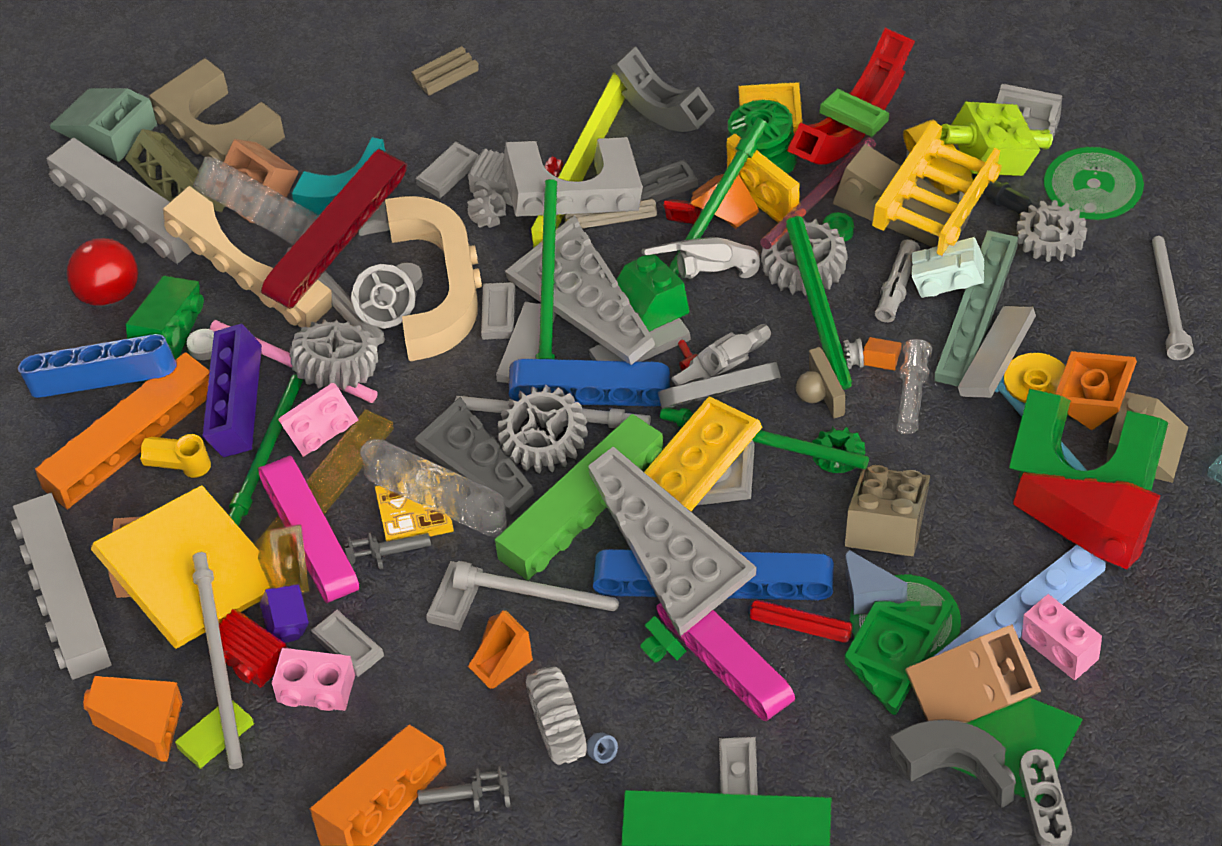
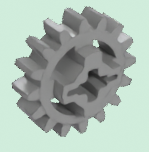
M1054 200L1051 206H1047L1044 201H1040L1039 208L1030 205L1028 213L1021 212L1020 221H1017L1016 234H1018V244H1024L1023 251L1025 253L1033 250V258L1035 259L1040 257V255H1044L1046 262H1050L1052 256H1056L1059 261H1063V254L1074 257L1075 249L1082 250L1083 241H1086V219L1079 218L1080 211L1078 209L1069 211L1070 204L1068 203L1059 207L1057 200Z

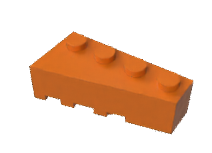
M410 724L399 734H396L386 745L310 808L320 846H374L418 797V790L425 789L447 765L443 745Z

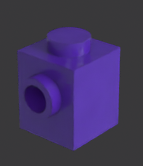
M300 585L266 589L260 601L266 630L284 643L299 639L303 636L309 623Z

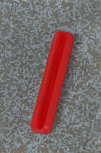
M754 600L750 609V618L752 620L844 643L849 642L852 636L853 625L850 622L761 600Z

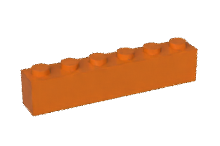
M187 352L176 359L177 367L171 374L145 381L135 392L122 399L113 409L95 420L91 426L77 437L69 440L64 447L51 457L46 458L35 468L42 489L48 494L52 493L54 499L68 510L141 452L144 438L162 436L207 400L210 370Z

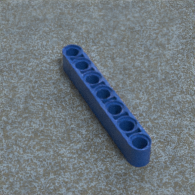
M603 550L596 554L593 588L596 592L607 596L657 597L632 550ZM739 552L756 566V575L728 598L827 599L833 593V559L824 554Z

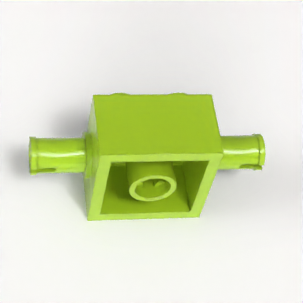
M965 102L951 125H941L943 127L940 140H943L944 144H957L961 152L986 162L994 148L1000 150L998 164L1002 165L999 175L1023 176L1039 153L1040 148L1049 149L1053 141V135L1049 134L1050 130L1029 129L1020 109L1015 104ZM970 169L972 174H978V172Z

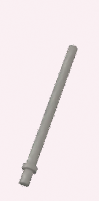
M198 552L193 555L195 572L192 574L193 582L198 585L228 764L230 769H238L243 766L211 583L214 580V574L209 569L206 553Z

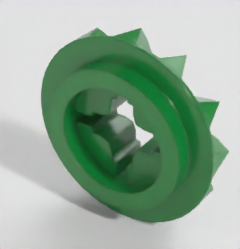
M832 426L828 432L820 431L818 438L812 441V443L832 447L834 444L837 447L844 445V451L865 456V442L861 441L859 433H851L847 427L844 430H836ZM812 457L820 468L828 472L845 473L856 468Z

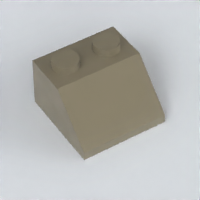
M1126 392L1109 440L1107 462L1117 450L1127 411L1159 417L1169 423L1154 479L1173 483L1188 432V426L1159 399Z

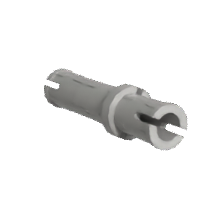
M907 239L901 242L889 278L881 287V299L875 310V316L882 322L894 321L899 303L904 301L907 294L905 287L912 272V252L920 251L919 244L913 240Z

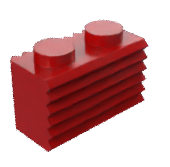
M232 609L231 613L227 614L226 618H222L221 623H219L225 663L234 669L236 675L243 682L250 683L252 681L260 688L275 674L282 648H287L286 643L238 610Z

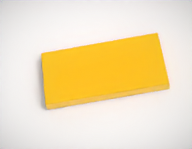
M709 396L644 473L689 511H692L761 430L762 425L758 419Z

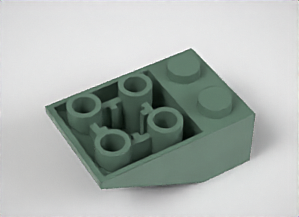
M89 88L50 124V128L71 139L74 137L87 147L119 162L130 151L141 130L151 131L157 125L150 99L128 88Z

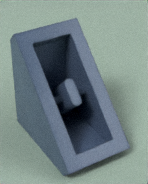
M850 550L846 553L845 575L854 615L869 613L876 601H892L898 604L907 601L906 582Z

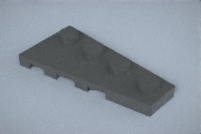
M461 397L414 439L417 448L509 515H513L534 494L533 486L513 461L506 457L496 440L489 436L482 423L475 415L473 416Z

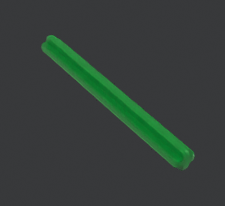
M801 216L790 217L786 220V227L821 345L842 389L846 390L852 386V380L804 220Z

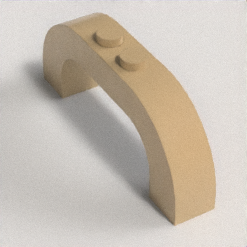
M415 196L385 199L392 243L408 240H426L437 245L445 256L449 280V292L446 299L431 311L402 316L409 361L437 356L460 343L471 331L478 314L476 288L482 287L479 269L472 268V265L478 264L475 245L469 246L466 228L461 218L445 204L429 198Z

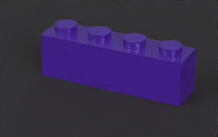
M242 323L214 331L203 437L223 458L252 450L262 345Z

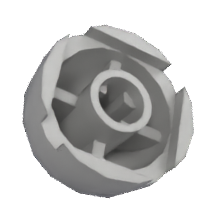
M379 264L368 267L359 274L353 285L351 300L354 311L362 321L379 328H389L402 323V316L411 314L415 307L416 291L413 281L405 271L394 265Z

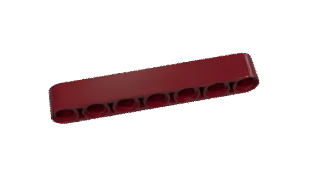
M377 149L271 270L263 282L261 293L292 309L399 185L406 173L407 163L381 149Z

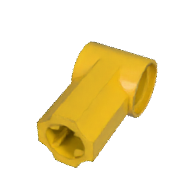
M187 434L179 439L148 437L144 438L141 446L140 459L143 466L180 469L186 476L191 478L203 476L211 467V461L203 440L195 434Z

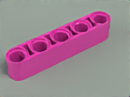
M287 456L259 467L258 471L263 487L323 600L329 603L358 591L359 583L356 574L293 457Z
M659 603L656 609L663 623L761 720L768 721L795 701L794 692L786 680L714 610L683 635L679 636L662 604Z

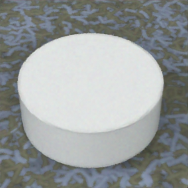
M199 329L189 335L186 343L190 356L196 360L211 359L213 330Z

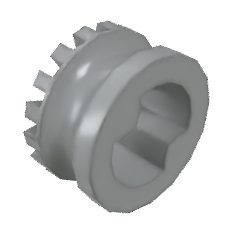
M857 338L853 343L844 340L843 349L844 352H847L844 353V356H848L845 357L848 369H851L853 365L863 368L864 356L861 339Z

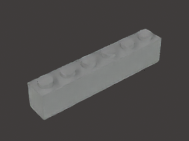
M74 137L46 158L50 168L49 176L57 186L67 188L76 199L86 201L98 214H105L112 219L117 227L120 229L125 228L139 242L147 243L153 247L161 257H167L178 264L192 252L186 242L179 237L171 236L165 229L163 208L170 203L168 200Z
M52 493L14 505L13 508L17 519L12 520L11 523L17 540L24 538L25 544L19 547L25 564L32 563L34 569L28 571L34 591L41 589L42 595L36 597L42 615L50 616L51 621L45 623L51 642L58 641L60 648L54 649V653L60 669L67 667L71 679L74 680L112 666Z

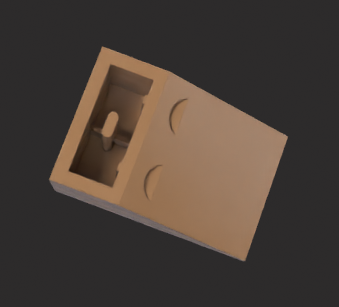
M1013 624L905 669L927 721L952 720L968 723L1041 692Z

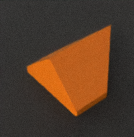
M723 174L715 176L695 190L690 203L703 209ZM739 174L715 213L716 216L724 219L735 229L759 213V208Z
M502 611L497 615L489 617L479 649L468 667L490 689L497 687L533 661L529 632L507 611Z

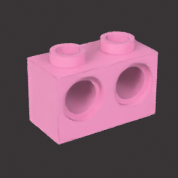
M1047 594L1024 614L1022 639L1074 681L1099 660L1102 636L1051 595Z
M282 648L272 681L277 703H283L290 707H297L299 705L317 707L324 711H331L333 709L346 711L355 678L351 656Z

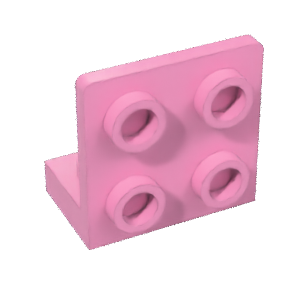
M331 383L279 418V422L303 457L317 450L322 444L337 434L344 432L358 421V418L335 383Z

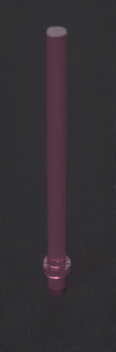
M866 138L861 144L854 145L850 150V154L760 240L761 246L764 249H770L788 232L786 220L795 216L803 217L842 180L846 167L861 148L866 144L874 149L876 146L875 141L872 138Z

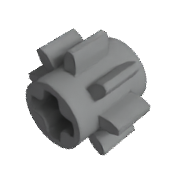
M481 189L473 192L475 199L467 202L469 204L468 215L471 220L478 223L479 228L486 225L489 228L499 225V217L506 215V204L503 197L496 193L495 189L489 191Z

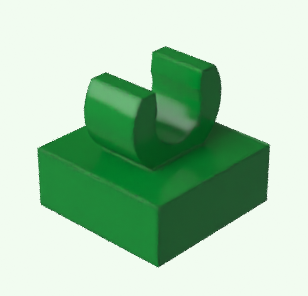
M656 616L645 624V627L654 636L643 641L640 647L655 663L660 661L667 651L676 660L687 652Z

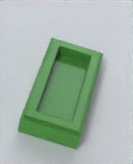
M836 89L820 104L821 114L870 137H873L889 121V112L839 89Z

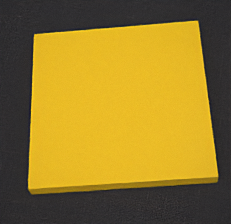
M202 485L93 542L91 548L93 553L175 649L206 632L198 585L193 582L192 574L195 572L193 555L195 553H206L209 569L214 574V580L211 583L218 623H221L222 618H226L232 609L242 612L261 601L266 589L284 587L286 582Z

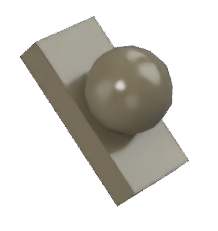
M820 347L809 350V371L800 375L795 387L797 395L802 401L807 403H817L824 399L833 419L844 416L845 392L826 355Z

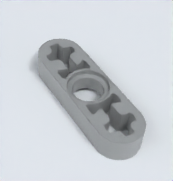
M1030 750L1022 757L1019 774L1037 842L1040 846H1068L1072 834V826L1054 760L1043 750ZM1031 764H1037L1039 769H1043L1042 782L1037 783V773L1034 768H1031ZM1043 793L1049 794L1055 799L1056 804L1045 808L1037 804L1035 797ZM1054 818V829L1056 833H1060V838H1054L1052 833H1048L1049 819Z

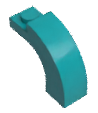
M372 137L360 161L347 172L326 176L303 171L292 192L296 214L318 218L377 149L385 151L383 139Z

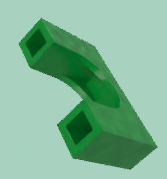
M1029 389L1009 466L1010 469L1020 472L1018 478L1021 479L1022 474L1025 472L1064 476L1065 479L1084 480L1085 478L1097 479L1098 482L1108 483L1123 481L1130 482L1149 491L1152 490L1169 422L1159 417L1127 411L1119 444L1113 457L1097 469L1080 471L1074 469L1068 463L1061 445L1062 433L1071 400L1060 395Z

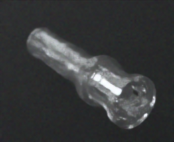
M918 339L909 340L903 345L905 361L900 367L903 388L897 430L904 434H914L915 431H918L923 383L929 378L927 362L932 356V346L928 342Z

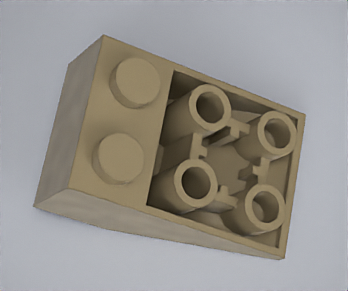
M872 465L865 470L862 469L848 509L845 547L914 556L921 529L930 475H923L916 470H905L903 472L888 470V468L881 465Z

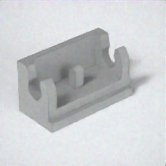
M1001 84L996 103L1017 105L1029 129H1048L1051 131L1049 134H1052L1054 137L1061 115L1062 95Z

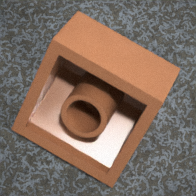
M234 139L213 187L228 202L226 206L250 223H255L287 198L299 171L257 142Z

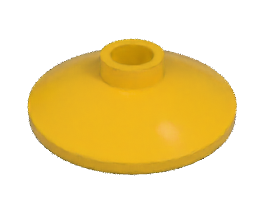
M1023 354L1010 362L1004 373V385L1014 398L1026 403L1029 389L1055 394L1066 366L1057 358L1047 354Z

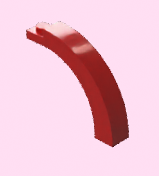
M885 28L866 69L850 95L885 110L905 74L902 68L915 41ZM830 117L812 125L800 122L787 151L815 164H829L849 153L866 134Z

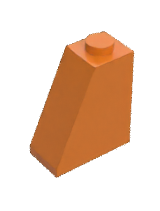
M94 676L91 689L86 690L83 702L84 709L88 711L93 725L159 761H168L183 703L177 682Z

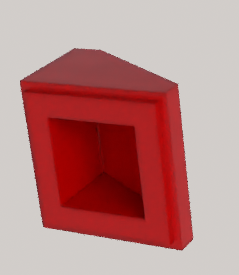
M676 199L664 201L666 217L670 221L694 224L700 215L701 208L691 204L690 201Z

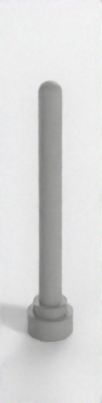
M1155 236L1152 239V246L1170 331L1165 341L1167 355L1173 360H1184L1194 352L1192 338L1182 328L1165 240L1162 236Z
M458 561L456 564L453 578V588L467 591L468 587L475 588V585L608 611H615L619 607V601L614 597L478 572V568L472 567V563Z

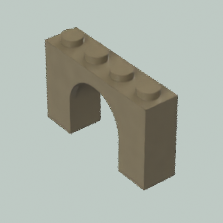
M206 58L149 95L156 122L166 125L177 139L182 138L187 142L193 152L196 154L200 153L207 158L214 169H221L234 139L257 142L266 149H269L285 138L281 117L262 102L228 123L211 125L196 120L202 111L229 94L224 72Z

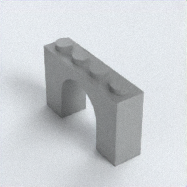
M628 137L597 139L594 157L597 176L580 182L562 180L550 174L542 164L536 141L505 142L503 169L515 216L544 215L545 180L547 179L557 181L556 215L639 211L643 187Z

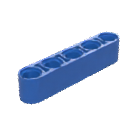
M153 334L31 355L20 362L18 370L31 395L37 398L165 377L175 370L177 362L165 337L160 334Z
M518 359L512 362L509 367V396L512 400L518 402L520 400V391L527 396L531 394L532 386L538 392H542L545 385L550 387L551 393L559 387L563 390L564 396L570 393L574 397L575 402H579L581 405L661 406L657 393L670 388V369L667 365L659 362H635L630 365L626 361Z

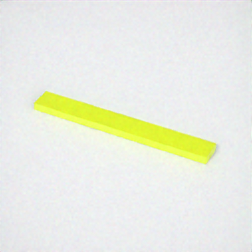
M615 72L611 76L558 178L566 181L580 182L588 171L595 157L597 139L605 138L625 99L621 92L626 87ZM565 214L556 215V230ZM538 215L531 228L533 248L543 241L544 215Z

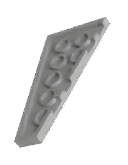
M574 215L556 230L553 311L632 365L655 346L653 337L630 305L629 299L618 286L615 277L599 252L595 250L590 238L583 231L578 219ZM543 241L505 271L510 282H515L516 286L539 302H541Z
M612 447L588 465L591 479L679 636L683 635L756 575V566L615 447Z

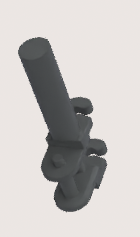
M368 532L367 538L351 541L350 536H348V543H344L346 557L352 568L353 563L356 561L355 557L372 554V558L377 559L379 570L383 569L381 556L431 546L429 533L378 543L376 537H372L371 532ZM370 545L368 550L358 552L353 550L354 547Z
M498 765V771L480 773L479 768H476V775H472V779L477 781L472 783L418 790L419 805L473 798L475 812L480 811L479 798L483 796L482 792L500 790L501 794L505 797L506 808H509L511 804L507 777L503 778V776H507V772L502 771L501 765ZM499 778V784L482 786L481 780Z

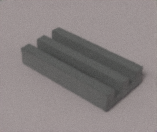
M685 159L639 176L643 187L641 200L654 199L655 202L698 187V179Z

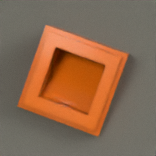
M870 337L863 350L864 365L895 371L902 343Z

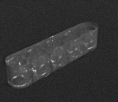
M204 157L193 183V187L292 244L297 242L319 216L228 164L212 157Z
M372 439L362 446L360 455L365 476L369 481L483 534L496 535L506 528L507 515L504 498L497 491L384 440Z

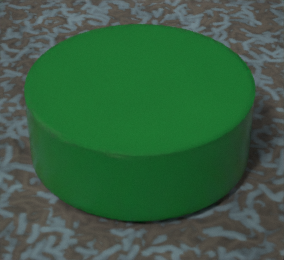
M837 212L829 214L824 218L822 224L828 222L830 230L837 229L839 237H843L844 242L852 238L854 234V221L849 215Z

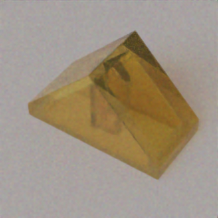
M295 524L267 530L257 559L270 588L299 584L301 593L309 592L301 525Z

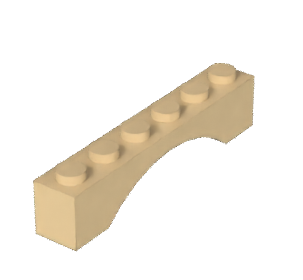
M188 186L163 208L164 226L171 236L182 239L194 253L202 254L212 262L217 270L228 273L243 289L251 290L259 296L260 300L267 307H274L283 314L290 324L298 325L299 327H310L311 322L316 323L332 308V290L319 280L311 286L292 309L261 293L263 282L273 268L253 260L235 247L221 230L214 213L213 203L192 187Z

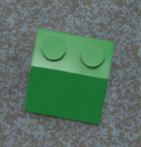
M656 254L644 255L626 264L616 279L618 286L625 293L630 305L639 315L649 332L689 314L684 282Z

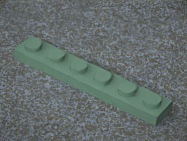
M987 230L980 249L984 258V283L965 289L935 371L936 382L959 386L985 339L1018 246V237Z

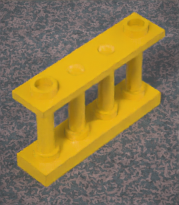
M930 122L876 203L872 226L884 231L891 220H901L938 236L939 241L936 254L943 256L949 245L954 246L961 233L960 227L989 182L994 183L997 180L1002 165L998 164L1000 150L994 148L985 162L944 145V141L940 140L943 126ZM939 156L978 172V175L973 182H969L931 166L930 160L932 157L938 158ZM924 177H927L965 195L958 204L916 186V182L919 178L924 179ZM913 198L951 216L946 224L943 225L903 208L902 203L905 199L910 200Z

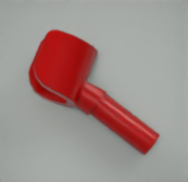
M680 340L678 345L685 359L679 362L681 371L689 367L690 361L697 354H692L686 341Z

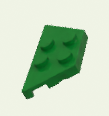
M876 601L845 654V664L891 714L896 716L912 687L905 669L927 659L953 611V602L942 601V606H920V601H906L900 604L892 601Z

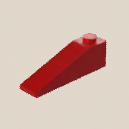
M1024 472L1021 476L1013 505L1094 556L1128 569L1142 554L1161 495L1130 482H1098L1097 479L1085 478L1084 480L1065 479L1064 476Z

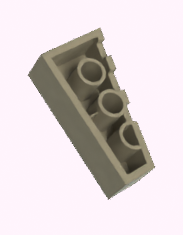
M865 144L846 167L833 204L873 221L876 203L901 166ZM919 178L917 180L916 186L959 204L958 201L923 179ZM913 198L910 200L905 199L902 203L903 208L943 225L946 224L951 216ZM971 212L969 213L968 217L966 218V220L964 221V223H963L962 226L960 227V228H961V232H962L963 229L965 228L966 223H967V221H968V219H969V217H970ZM891 220L887 225V228L931 247L938 246V236L901 220Z

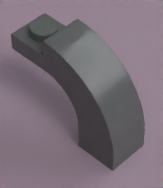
M636 46L626 50L611 65V68L626 87L621 93L628 102L647 119L669 130L678 132L696 130L715 112V109L698 86L687 90H680L661 80Z
M933 720L912 725L890 737V756L910 782L937 768L957 767L975 775L1001 808L1014 801V785L1016 780L1012 771L1005 765V747L986 731L959 721Z

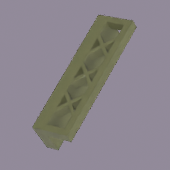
M146 129L141 130L125 159L148 185L169 202L176 198L172 197L171 183L177 182L178 195L190 186L213 203L214 211L222 212L228 202L172 141L163 133ZM143 148H145L146 162L141 163L138 157ZM157 165L162 166V179L160 180L156 179Z

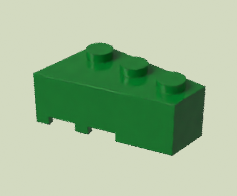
M163 276L126 323L127 339L153 334L163 335L176 360L180 356L197 316L203 308L204 298L200 294L199 281Z

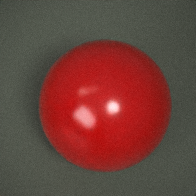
M96 238L81 244L73 252L67 265V280L73 294L80 301L90 305H109L122 300L135 288L138 280V266L133 254L126 246L113 239Z

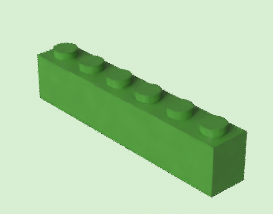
M631 414L495 539L498 560L527 581L537 572H542L549 564V561L560 550L567 549L573 538L583 529H588L595 521V518L605 508H608L589 475L588 465L609 449L615 447L644 472L664 449L662 433L634 414Z

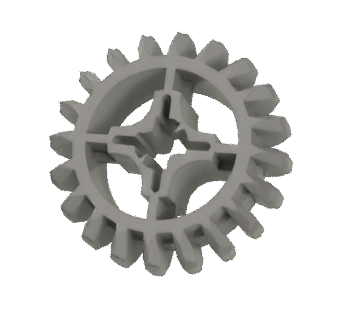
M803 218L823 287L830 290L832 282L839 283V278L846 269L847 250L844 238L839 237L837 229L830 230L828 222L819 225L817 219L809 223ZM779 224L777 231H770L768 239L764 240L761 253L763 271L765 276H769L771 284H778L780 291L789 288L792 295L796 291H802L806 296L787 227Z
M336 319L335 322L323 320L322 324L311 322L310 327H301V331L295 333L292 346H290L292 370L297 372L298 378L305 379L306 384H317L318 389L323 386L327 387L331 383H335L342 390H345L346 386L357 388L358 383H366L368 377L373 376L376 363H378L376 340L371 338L370 332L362 331L360 325L351 326L350 321L338 323Z
M545 385L542 392H538L532 386L531 394L527 396L520 391V400L517 402L509 399L508 405L510 409H502L501 416L503 420L498 421V429L500 431L498 439L500 444L503 445L504 454L510 456L515 465L521 463L522 468L526 472L533 465L535 471L539 474L543 466H548L551 472L554 471V464L557 463L566 468V458L576 459V449H584L585 443L582 438L588 435L587 427L585 426L587 418L582 413L581 404L575 402L574 397L570 393L564 396L563 390L559 387L551 393L550 387ZM529 417L528 423L521 427L522 431L518 433L521 424ZM536 422L539 423L541 428H546V431L548 432L549 436L546 435L544 430L540 431ZM568 425L563 437L556 441L558 434L564 431L563 427Z
M555 666L545 667L527 675L526 687L530 703L551 760L557 765L562 763L568 764L577 761V758L585 756L587 751L586 738L576 705L562 671Z

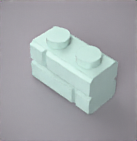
M974 237L957 241L954 246L949 245L943 256L936 254L937 246L928 250L912 252V278L922 298L984 283V258Z

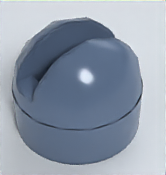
M594 733L586 742L587 754L599 763L610 762L617 753L618 744L616 739L606 733ZM598 745L604 749L601 753L597 749Z

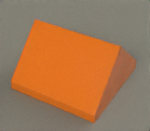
M1071 351L1055 393L1071 400L1068 415L1090 430H1093L1118 413L1137 362L1136 357Z

